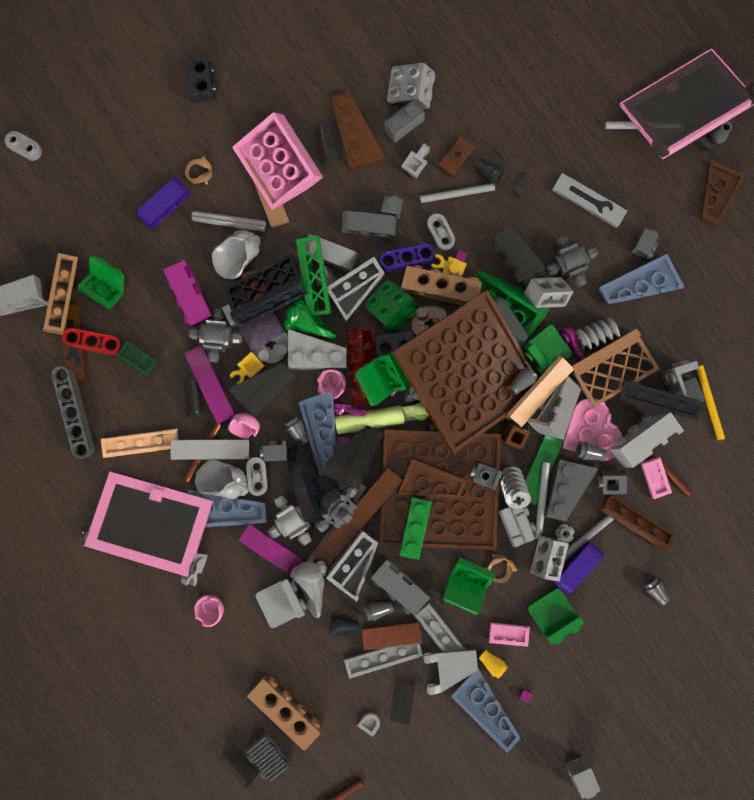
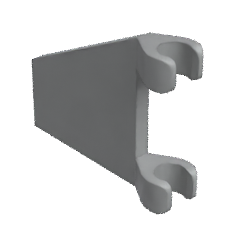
M476 649L424 653V663L438 662L440 684H427V694L429 695L445 691L478 670Z

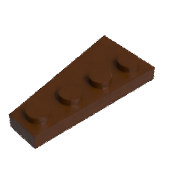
M350 92L331 96L349 169L385 161V155Z

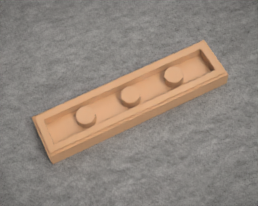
M559 356L507 415L522 427L574 370L563 357Z
M178 429L102 438L103 458L171 449V440H180Z

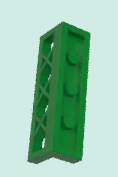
M320 236L296 239L302 281L308 291V294L305 295L306 308L311 316L331 313ZM310 241L316 242V250L313 254L309 250L308 242ZM313 259L319 263V269L315 274L313 273L311 263ZM316 278L322 282V289L319 293L315 289L314 280ZM318 298L325 302L326 310L319 311Z

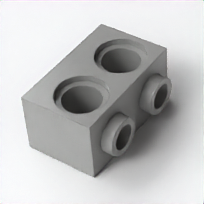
M562 277L532 278L524 294L535 308L566 307L574 291Z
M539 535L530 573L543 579L560 581L569 543Z
M583 756L565 763L573 785L582 799L592 798L601 791L591 767Z

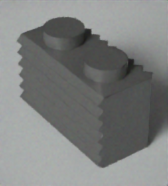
M412 100V102H409V105L406 104V107L400 109V112L397 111V114L388 118V121L385 120L384 131L396 143L424 121L425 113L417 102Z
M264 732L247 746L246 756L248 760L258 766L260 776L263 779H268L269 782L285 771L290 765L289 760L267 732Z

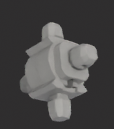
M281 495L275 499V504L281 511L275 514L278 518L275 520L276 525L270 528L268 533L271 538L289 535V538L292 539L298 536V541L305 546L311 542L309 533L305 532L310 527V524L304 522L297 503L294 502L288 505L289 501L285 496Z

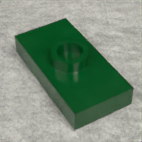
M128 340L125 341L116 354L117 357L147 377L150 376L159 363L158 360Z

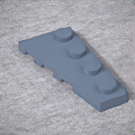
M668 254L598 289L606 305L675 291L685 287Z
M332 391L299 402L319 476L328 474L331 470L338 468Z
M187 489V494L213 501L205 527L267 523L266 503L238 498L227 499L226 497L216 495H203L198 491ZM188 504L189 528H193L199 507Z
M478 669L467 676L450 696L508 753L519 741L520 736L501 708L489 685L484 680L480 670Z

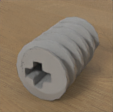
M610 317L604 318V321H597V324L592 323L590 327L584 326L583 330L580 328L576 330L577 341L583 351H585V346L591 350L592 343L599 347V340L606 344V337L610 341H613V335L620 338L618 326Z
M514 466L503 469L499 482L507 505L514 509L526 507L531 502V496L521 470Z

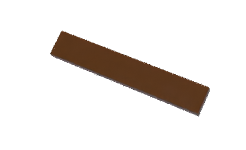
M388 467L357 502V509H353L351 521L340 525V528H335L312 556L318 561H325L328 568L400 485L403 479Z

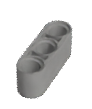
M320 238L324 263L346 272H351L359 254ZM310 241L308 242L309 250L313 254L316 250V242Z

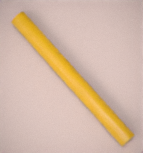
M702 365L696 371L717 440L725 439Z

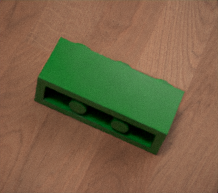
M411 495L399 549L400 556L419 560L432 504L430 498Z

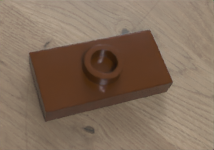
M460 136L440 161L438 167L453 178L475 150L476 146L463 136Z

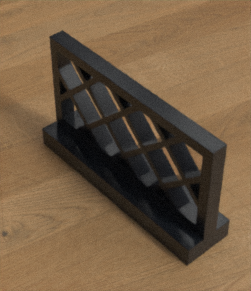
M292 253L225 287L232 311L230 312L231 319L240 328L308 294ZM291 262L288 270L282 269L285 264ZM274 271L271 279L265 278L269 272ZM280 273L285 274L281 282L276 281ZM290 276L296 277L295 280L287 283ZM258 280L254 288L249 287L251 281ZM267 282L268 285L265 290H260L259 288L262 283ZM273 285L279 286L277 289L270 292ZM241 288L237 296L232 294V291ZM246 290L252 291L248 299L242 298ZM257 293L262 294L261 297L253 300ZM240 301L245 303L244 306L237 309Z

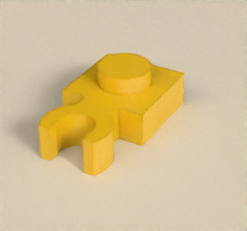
M436 254L435 259H438L440 264L435 265L432 263L431 268L442 269L444 274L456 273L462 277L467 263L450 256L448 261H445L443 256Z
M251 352L237 364L241 369L233 371L230 377L234 378L236 375H239L240 380L236 384L240 386L244 383L246 376L252 379L265 366Z

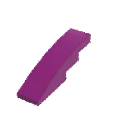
M200 345L184 353L217 423L219 424L235 415L212 364L208 361V356L203 346Z
M252 524L248 525L239 538L241 543L288 574H291V570L295 566L308 562L289 547L282 545Z

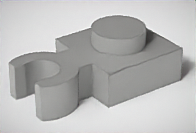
M202 552L196 553L189 570L188 577L182 576L181 583L192 586L196 585L197 574L202 573L207 554Z

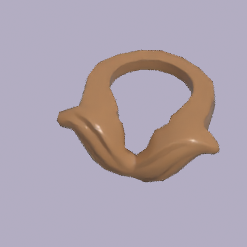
M205 156L188 163L185 169L186 178L193 184L201 182L208 184L212 177V167ZM194 164L208 169V172L196 179H192L189 176V169Z
M492 553L493 558L488 564L487 569L491 571L494 564L503 560L507 561L505 576L500 579L494 578L493 580L496 583L506 582L512 572L517 571V568L505 556Z

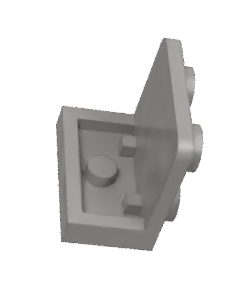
M425 63L392 67L387 101L389 103H402L415 100L423 109L430 108L435 72Z
M689 359L671 364V369L663 371L662 379L670 392L688 396L681 374L699 369L697 361L690 363Z
M290 577L256 594V599L271 628H275L295 617L300 618L306 613L307 605L304 599L299 597L297 584L294 580L291 581Z

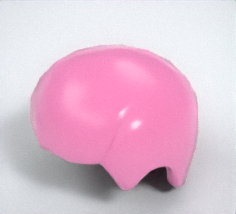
M326 369L318 378L317 390L320 394L332 391L333 399H336L346 389L345 375L339 369Z
M248 413L234 415L228 426V430L232 434L244 439H248L252 434L255 437L260 428L258 420Z
M214 595L202 596L197 600L194 607L196 619H199L205 627H212L217 624L224 614L223 603Z

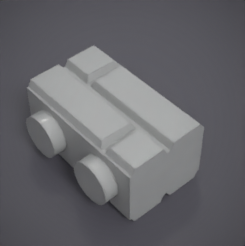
M506 506L498 510L513 547L536 539L534 535L537 533L533 522L529 523L527 518L530 515L527 506L520 509Z

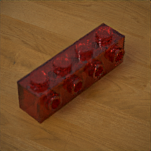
M356 327L346 331V343L348 345L347 360L350 370L349 381L351 382L350 398L353 407L371 406L355 377V372L377 357L375 327Z

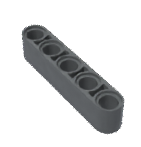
M57 366L52 370L51 374L71 452L78 459L86 458L94 453V444L76 375L71 367ZM62 370H65L67 375L64 380L60 377ZM68 388L72 394L70 398H67L65 395V391ZM72 407L76 409L75 417L71 416L70 409ZM76 426L81 428L80 436L75 433ZM81 445L86 447L85 454H82L80 451Z

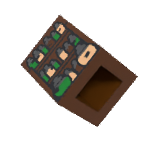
M507 419L500 434L504 443L522 450L530 432L524 425L521 427L516 422Z

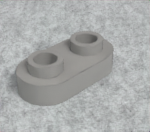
M11 131L5 136L6 146L24 158L34 161L42 155L41 146L17 131Z
M431 215L428 219L427 227L437 247L443 251L450 250L455 243V236L443 215ZM438 222L440 226L436 228L433 226V223ZM442 239H447L449 243L443 244Z
M253 457L246 464L248 489L251 494L260 496L268 489L266 463L262 458ZM255 463L260 465V469L257 471L253 468ZM257 482H260L262 484V488L260 490L256 489L255 484Z

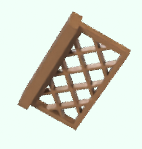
M638 329L572 366L574 370L570 374L574 376L593 408L622 391V383L625 382V370L636 372L633 381L639 382L660 369L639 337L641 334ZM635 343L641 349L640 356L630 354L631 346ZM616 354L625 355L623 365L613 363ZM628 357L639 359L637 369L627 366ZM642 360L648 361L653 369L648 372L640 370ZM599 364L609 365L607 375L597 372ZM612 366L622 368L620 378L610 376ZM584 373L593 374L591 384L584 383L580 375ZM596 376L606 378L604 388L594 385ZM609 379L619 381L617 390L607 389ZM593 388L603 391L602 398L597 402L592 397Z

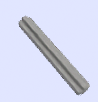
M195 210L192 212V221L262 232L266 229V222L263 220Z

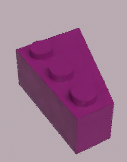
M183 260L163 269L168 279L167 283L176 295V303L179 308L182 307L185 313L182 315L186 324H190L195 328L206 323V319H213L212 311L190 265Z

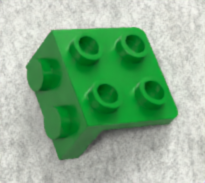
M92 255L89 258L90 274L78 285V290L110 310L124 295V275L120 269L112 267L104 259Z
M389 279L363 303L365 309L375 316L390 334L400 330L419 309L413 298Z
M553 325L545 327L521 347L525 352L527 360L536 367L535 370L540 377L559 356L566 360L572 355V351Z
M392 352L377 356L355 372V377L371 406H376L393 392L406 390L411 386Z
M460 557L451 570L443 596L444 601L475 615L479 614L486 590L494 580L495 573Z
M555 588L528 606L529 613L551 645L553 643L559 644L565 639L564 636L570 632L571 634L576 633L581 629V625L584 624L582 618L576 614L559 588Z

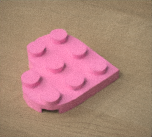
M588 399L581 400L575 405L561 448L576 453L578 443L587 441L607 451L605 460L615 457L610 449L615 445L614 442L622 437V434L618 427L611 423V413H609V409L604 402L594 408Z

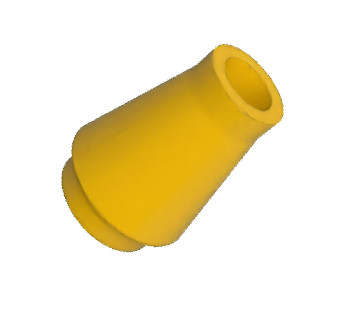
M487 650L478 658L490 674L498 679L508 668L505 661L489 653Z

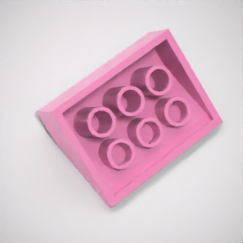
M273 112L232 147L271 209L286 203L323 178L287 119L282 114ZM246 157L249 158L276 202L274 204L246 162Z

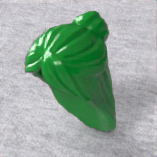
M297 299L289 305L286 318L283 321L284 329L298 330L302 333L316 334L330 339L336 338L334 330L323 323L319 316H311L306 308L305 299Z

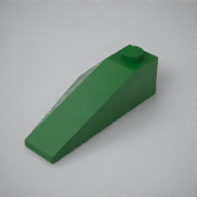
M479 271L476 278L482 281L480 294L488 290L492 298H503L526 331L529 340L544 320L550 307L535 308L524 294L526 290Z

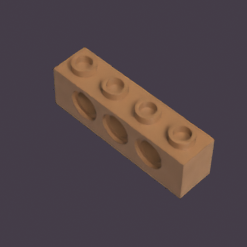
M61 253L57 255L43 331L60 335L64 333L78 257Z
M412 265V267L406 266L401 289L407 294L462 306L480 294L482 281L475 277L463 278L456 273L444 274L437 269L425 270L421 266ZM426 278L429 281L427 284L422 285L419 283V280ZM441 282L447 284V286L443 289L437 287V285ZM463 286L466 290L459 293L456 291V288Z
M264 675L248 693L247 697L305 751L321 734L320 722L314 717L310 718L306 714V709L301 704H296L289 692L286 690L282 691L277 686L278 683L273 677L270 676L268 678ZM267 694H274L277 700L269 701ZM288 707L291 710V714L284 715L281 712V708ZM303 721L305 727L300 729L296 727L295 722Z

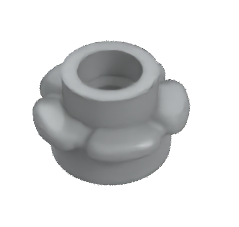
M561 524L555 531L557 539L563 542H570L574 538V529L567 524Z

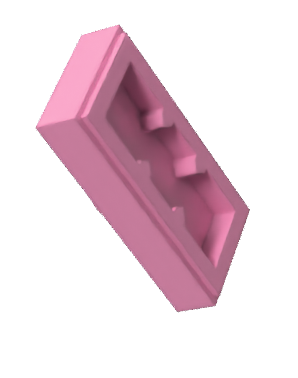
M659 456L640 462L653 499L672 493Z
M490 622L488 642L528 647L530 627Z

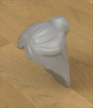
M239 230L215 247L212 252V263L217 274L225 279H236L239 277L250 261L258 255L261 243L260 237L248 230Z
M218 459L208 460L196 472V488L203 495H216L226 497L227 499H235L238 496H245L249 492L244 472L240 468H235Z
M322 560L316 563H301L295 566L290 574V577L304 593L306 605L314 618H319L321 615L324 589L323 576L327 573L326 562Z

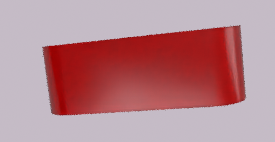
M74 328L65 330L62 335L64 343L74 349L116 355L121 348L119 340L111 335ZM76 334L77 340L73 343L68 342V336ZM96 338L97 344L95 346H88V339ZM108 342H116V348L108 350L106 348Z

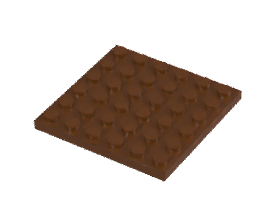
M488 290L482 292L392 351V354L451 453L457 452L508 416V412L534 385H530L517 395L508 387L522 368L524 369L527 366L532 370L533 368Z
M384 429L383 472L389 467L403 479L411 459L414 458L467 480L460 499L421 496L430 498L432 501L422 547L496 550L499 482L496 490L472 482L470 472L472 466H476L477 462L500 469L501 434L482 433L457 452L451 453L439 431ZM484 472L482 474L483 479H487L489 477V474L487 472ZM401 483L381 506L380 546L401 545L411 495H397Z

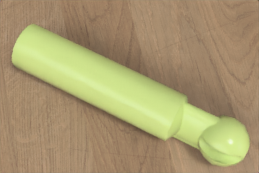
M419 402L405 407L399 405L366 411L364 417L352 414L335 416L337 434L341 435L400 425L406 421H424L428 419L429 414L423 404Z

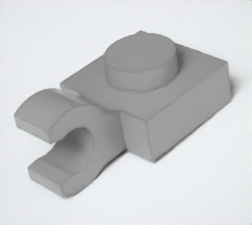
M424 143L417 154L411 151L402 164L401 169L417 179L427 165V161L424 158L430 152V147Z

